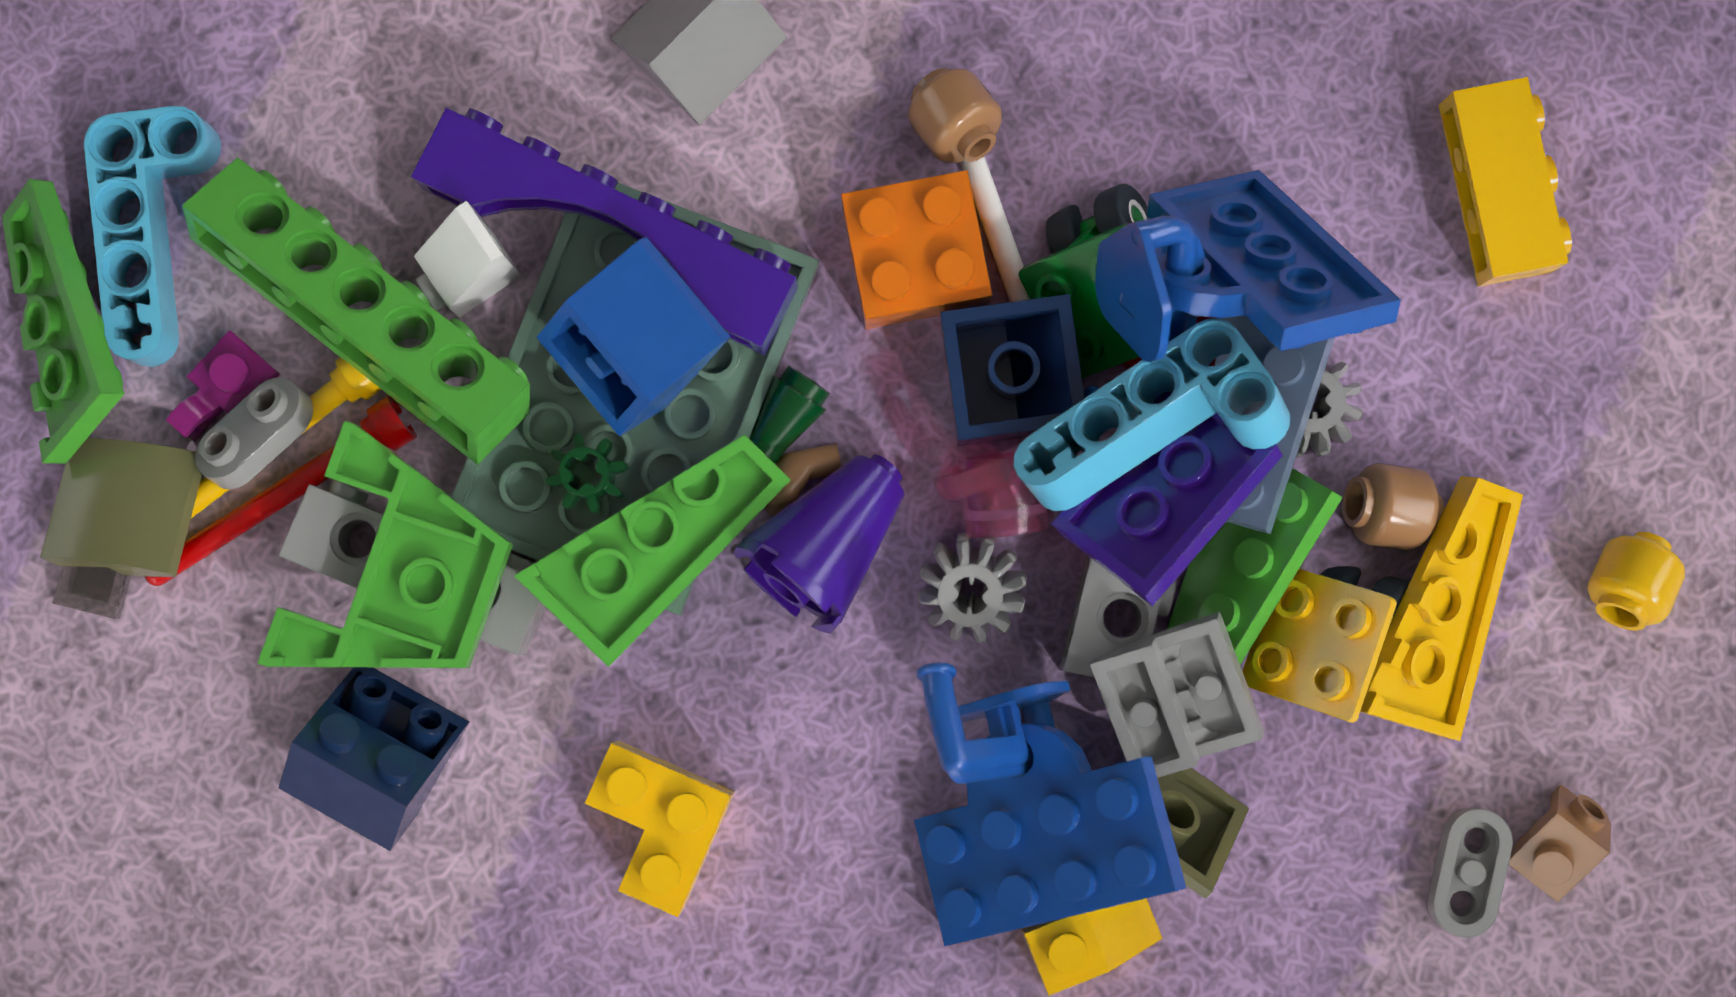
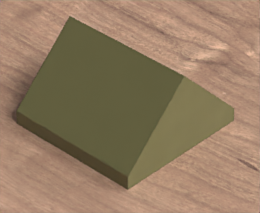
M1193 768L1158 777V782L1185 884L1206 899L1214 890L1249 808Z

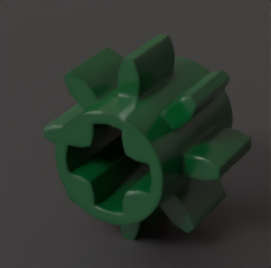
M577 433L574 436L575 449L567 454L559 450L551 451L553 458L560 462L559 474L547 478L546 484L552 487L564 486L568 490L562 502L564 508L571 510L581 498L587 500L588 508L593 514L597 515L601 512L599 499L605 497L608 493L616 498H623L624 494L621 489L614 485L615 474L624 473L629 469V466L626 462H610L606 458L613 446V442L609 439L604 438L599 442L596 449L588 447L584 436ZM596 458L599 459L595 470L602 475L600 483L596 487L585 483L578 490L580 478L573 473L576 465L581 462L584 465L590 466Z

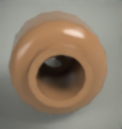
M940 68L932 71L917 83L912 92L908 118L912 129L935 158L944 163H959L965 160L967 162H974L983 158L992 150L996 143V134L1000 130L1003 115L999 103L975 74L967 69Z
M1384 463L1371 464L1364 468L1358 476L1353 477L1346 486L1342 501L1344 520L1347 525L1351 526L1353 533L1359 541L1372 546L1412 550L1423 545L1430 537L1432 531L1435 530L1444 511L1443 498L1438 494L1436 484L1428 472L1417 468Z

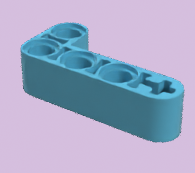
M181 106L113 113L99 117L89 126L84 140L100 303L105 329L104 334L108 346L114 354L141 366L155 367L166 363L173 357L179 342L162 179L196 175L205 172L215 165L221 152V141L217 131L197 113ZM196 129L197 141L193 148L186 153L176 154L175 142L178 136L186 130ZM133 137L134 144L130 155L122 161L114 162L113 150L116 144L123 138ZM139 198V214L131 223L121 225L119 215L123 204L130 199ZM145 259L147 274L144 280L137 286L129 288L126 282L127 270L135 261ZM128 303L136 304L137 311L127 307ZM143 324L152 327L151 335L141 338V346L132 342L133 335L143 332Z
M1218 318L1206 319L1168 342L1167 352L1162 359L1152 362L1141 360L1029 435L1019 444L1014 454V468L1017 476L1045 508L1053 511H1066L1077 506L1215 413H1218L1235 439L1243 446L1251 449H1266L1277 444L1288 431L1290 413L1271 375L1238 330L1228 321ZM1230 354L1223 363L1209 366L1216 357ZM1173 391L1166 401L1153 404L1159 395ZM1265 401L1264 405L1257 412L1250 415H1241L1248 405L1254 402ZM1117 428L1110 438L1097 442L1105 431ZM1082 450L1083 453L1077 457L1075 454Z

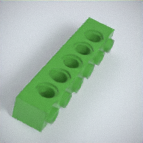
M237 157L182 205L189 236L193 242L477 465L529 414L530 383L523 370L515 362L505 356L497 358L479 344L476 335L466 324L456 318L447 320L431 307L429 300L417 286L409 281L398 282L383 270L377 257L368 248L358 243L352 246L335 233L332 224L320 211L311 206L304 209L291 199L283 185L271 173L265 170L257 172ZM264 228L276 229L275 231L267 234L255 233L258 230ZM310 265L324 266L321 270L313 272L302 270ZM357 302H369L374 304L373 306L362 310L352 309L349 307L350 305ZM406 339H416L423 342L413 348H404L396 345ZM458 376L472 380L468 385L461 387L445 383L446 380Z

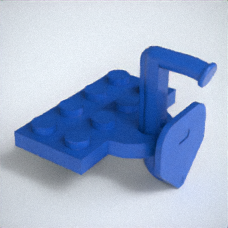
M1260 170L1149 194L1147 217L1149 219L1129 223L1102 240L1098 247L1095 289L1100 309L1111 326L1139 357L1146 362L1162 359L1167 352L1168 342L1194 326L1197 316L1225 318L1245 315L1280 351L1301 348L1307 344L1347 334H1357L1366 329L1397 322L1401 299ZM1088 386L1084 389V398L1100 388ZM1163 394L1159 395L1154 400L1153 404H1156L1157 401L1163 396Z
M937 662L923 665L917 669L916 677L922 682L926 709L940 764L955 783H967L968 805L914 819L944 946L1186 889L1152 756L1141 757L1092 771L1082 748L1065 731L1055 727L1050 701L1071 691L1068 681L1030 685L957 706L952 680L956 676L957 670L953 665ZM1020 709H1022L1023 716H1024V720H1025V724H1021V722H1022V717H1021ZM986 717L990 735L985 739L966 741L962 722Z

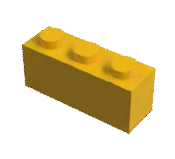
M1528 77L1453 91L1439 104V110L1478 287L1552 273L1568 264L1567 254L1570 253L1572 247L1571 232L1566 219L1558 216L1554 193L1558 188L1557 168L1553 158L1550 155L1545 156L1540 134L1545 123L1544 109L1539 96L1531 93Z

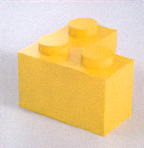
M622 741L612 742L584 804L644 830L618 891L679 917L685 908L735 791Z

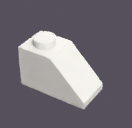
M467 201L452 211L414 255L425 272L416 278V281L428 300L437 311L447 305L459 318L522 276L488 224Z

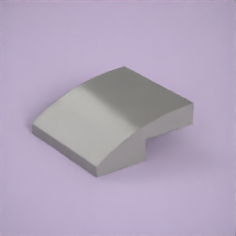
M1220 612L1183 623L1135 641L1098 657L1090 663L1126 761L1152 756L1157 778L1196 767L1200 757L1263 739L1264 728Z

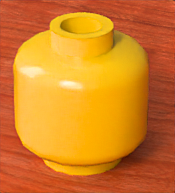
M1637 532L1634 536L1622 535L1607 542L1587 584L1590 599L1596 605V612L1602 619L1616 627L1633 631L1643 630L1646 626L1659 624L1666 619L1672 610L1686 574L1683 562L1671 551L1672 546L1666 539L1650 532Z

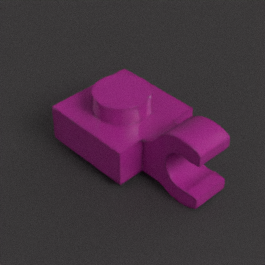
M229 330L186 376L200 390L182 401L170 413L166 421L184 437H189L195 442L223 410L229 413L260 384L267 380L278 378L280 373L235 333Z

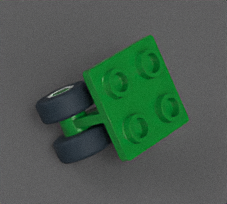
M1118 184L1100 192L1094 202V216L1085 220L1082 219L1077 205H1069L1049 217L1046 223V239L1051 255L1025 265L1018 272V277L1030 299L1070 294L1082 379L1139 357L1104 317L1095 289L1097 255L1100 242L1129 223L1149 219L1147 217L1148 206L1139 192L1128 184Z

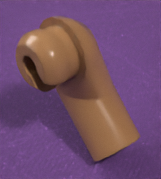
M837 443L791 451L779 458L775 465L791 481L766 505L768 514L773 517L798 499L808 480L827 477L841 467Z

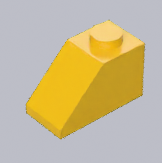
M1147 898L1021 928L1043 986L1049 996L1108 973L1163 939Z

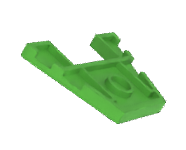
M344 421L324 476L388 498V504L346 622L342 628L287 608L277 607L257 664L265 667L470 668L513 543L360 426Z

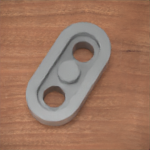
M279 377L263 382L203 436L195 454L197 469L221 488L235 489L245 485L306 430L313 414L311 398L287 378Z
M1475 807L1459 810L1447 820L1442 831L1428 893V910L1433 921L1441 929L1458 937L1471 938L1483 934L1493 925L1498 914L1513 839L1508 824L1502 817L1492 811ZM1472 828H1479L1484 834V844L1478 851L1470 852L1464 844L1465 834ZM1458 891H1466L1470 896V907L1463 914H1455L1450 907L1451 897Z

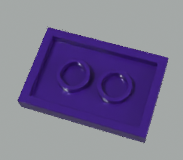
M1173 391L1165 392L1156 404L1166 401ZM1215 413L1077 506L1062 511L1051 524L1059 534L1153 606L1283 455L1276 444L1266 449H1251L1243 446L1235 439L1218 413Z

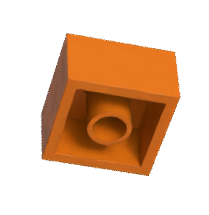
M968 170L841 194L842 211L865 330L940 316L941 312L989 305L992 291Z

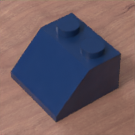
M1070 294L941 312V330L958 447L1028 437L1085 399Z

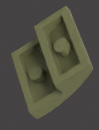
M87 438L65 464L40 558L57 566L108 567L124 576L176 577L202 476L195 462L196 451L135 441Z

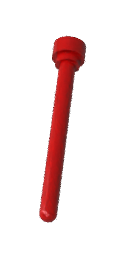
M389 395L367 408L368 416L359 421L362 429L393 451H397L417 438L412 425L410 424L406 427L398 416L403 411L398 403ZM335 445L186 539L176 576L303 496L309 484L318 486L329 478L324 475ZM144 576L145 580L153 586H161L174 578Z

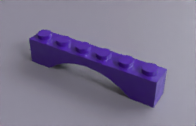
M445 108L411 175L413 180L424 191L457 207L467 201L481 217L507 211L548 209L584 215L616 227L637 241L647 237L730 335L729 339L765 356L798 289L796 277L788 273L791 267L789 262L761 248H757L753 256L730 245L734 238L731 234L709 222L699 220L694 228L673 218L676 211L673 206L651 194L641 192L638 200L615 189L618 181L614 177L591 165L584 164L581 171L578 172L558 162L561 153L538 139L526 136L523 144L500 134L504 127L500 122L478 110L469 108L466 115L463 116L451 109Z

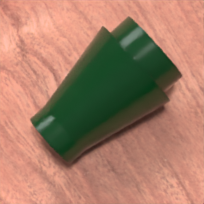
M788 365L781 377L773 376L749 439L776 464L781 455L827 411L822 405L830 395V392Z

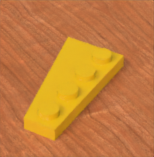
M1460 476L1389 625L1360 713L1444 738L1461 741L1523 494L1478 477Z

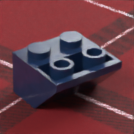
M353 667L291 742L278 788L391 852L418 815L470 721L373 667Z

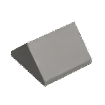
M649 0L610 39L700 126L787 39V36L759 0Z

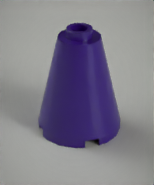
M873 454L871 458L856 455L743 538L733 553L736 559L745 556L750 558L751 561L743 570L767 595L795 617L800 613V608H805L818 617L811 627L831 634L842 623L905 496L904 490L899 484L903 477L891 462L880 455Z

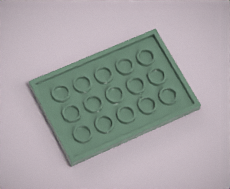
M620 183L615 188L638 200L641 191ZM667 202L676 209L673 218L694 228L699 220L709 222L731 234L734 238L730 245L753 256L756 249L761 248L786 260L791 264L788 273L796 277L798 289L765 356L728 339L667 408L619 437L536 337L570 296L636 243L637 240L611 225L584 215L565 213L508 355V358L523 370L530 383L529 414L478 465L467 457L452 497L513 543L512 551L539 561L741 436L746 435L750 438L773 376L778 372L820 265L819 260ZM577 433L584 436L588 447L596 449L599 442L604 438L609 439L613 442V446L606 458L610 462H626L629 466V469L624 473L615 474L614 485L621 489L624 494L623 498H616L608 493L605 497L599 499L601 512L597 515L590 511L587 500L581 498L571 510L564 508L562 502L568 490L564 486L552 487L546 484L547 478L559 474L560 462L553 458L551 451L559 450L567 454L575 449L574 436ZM596 458L590 466L584 465L581 462L576 465L573 473L580 478L578 490L585 483L592 484L595 487L600 483L602 475L595 470L599 459ZM696 578L665 610L682 616Z

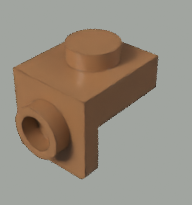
M1560 785L1551 795L1550 810L1512 847L1509 866L1556 902H1559L1610 854L1611 823L1606 812L1590 797L1583 794L1576 796L1566 787Z

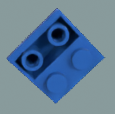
M644 237L634 243L570 296L536 338L620 437L667 408L728 341L730 335L649 239Z

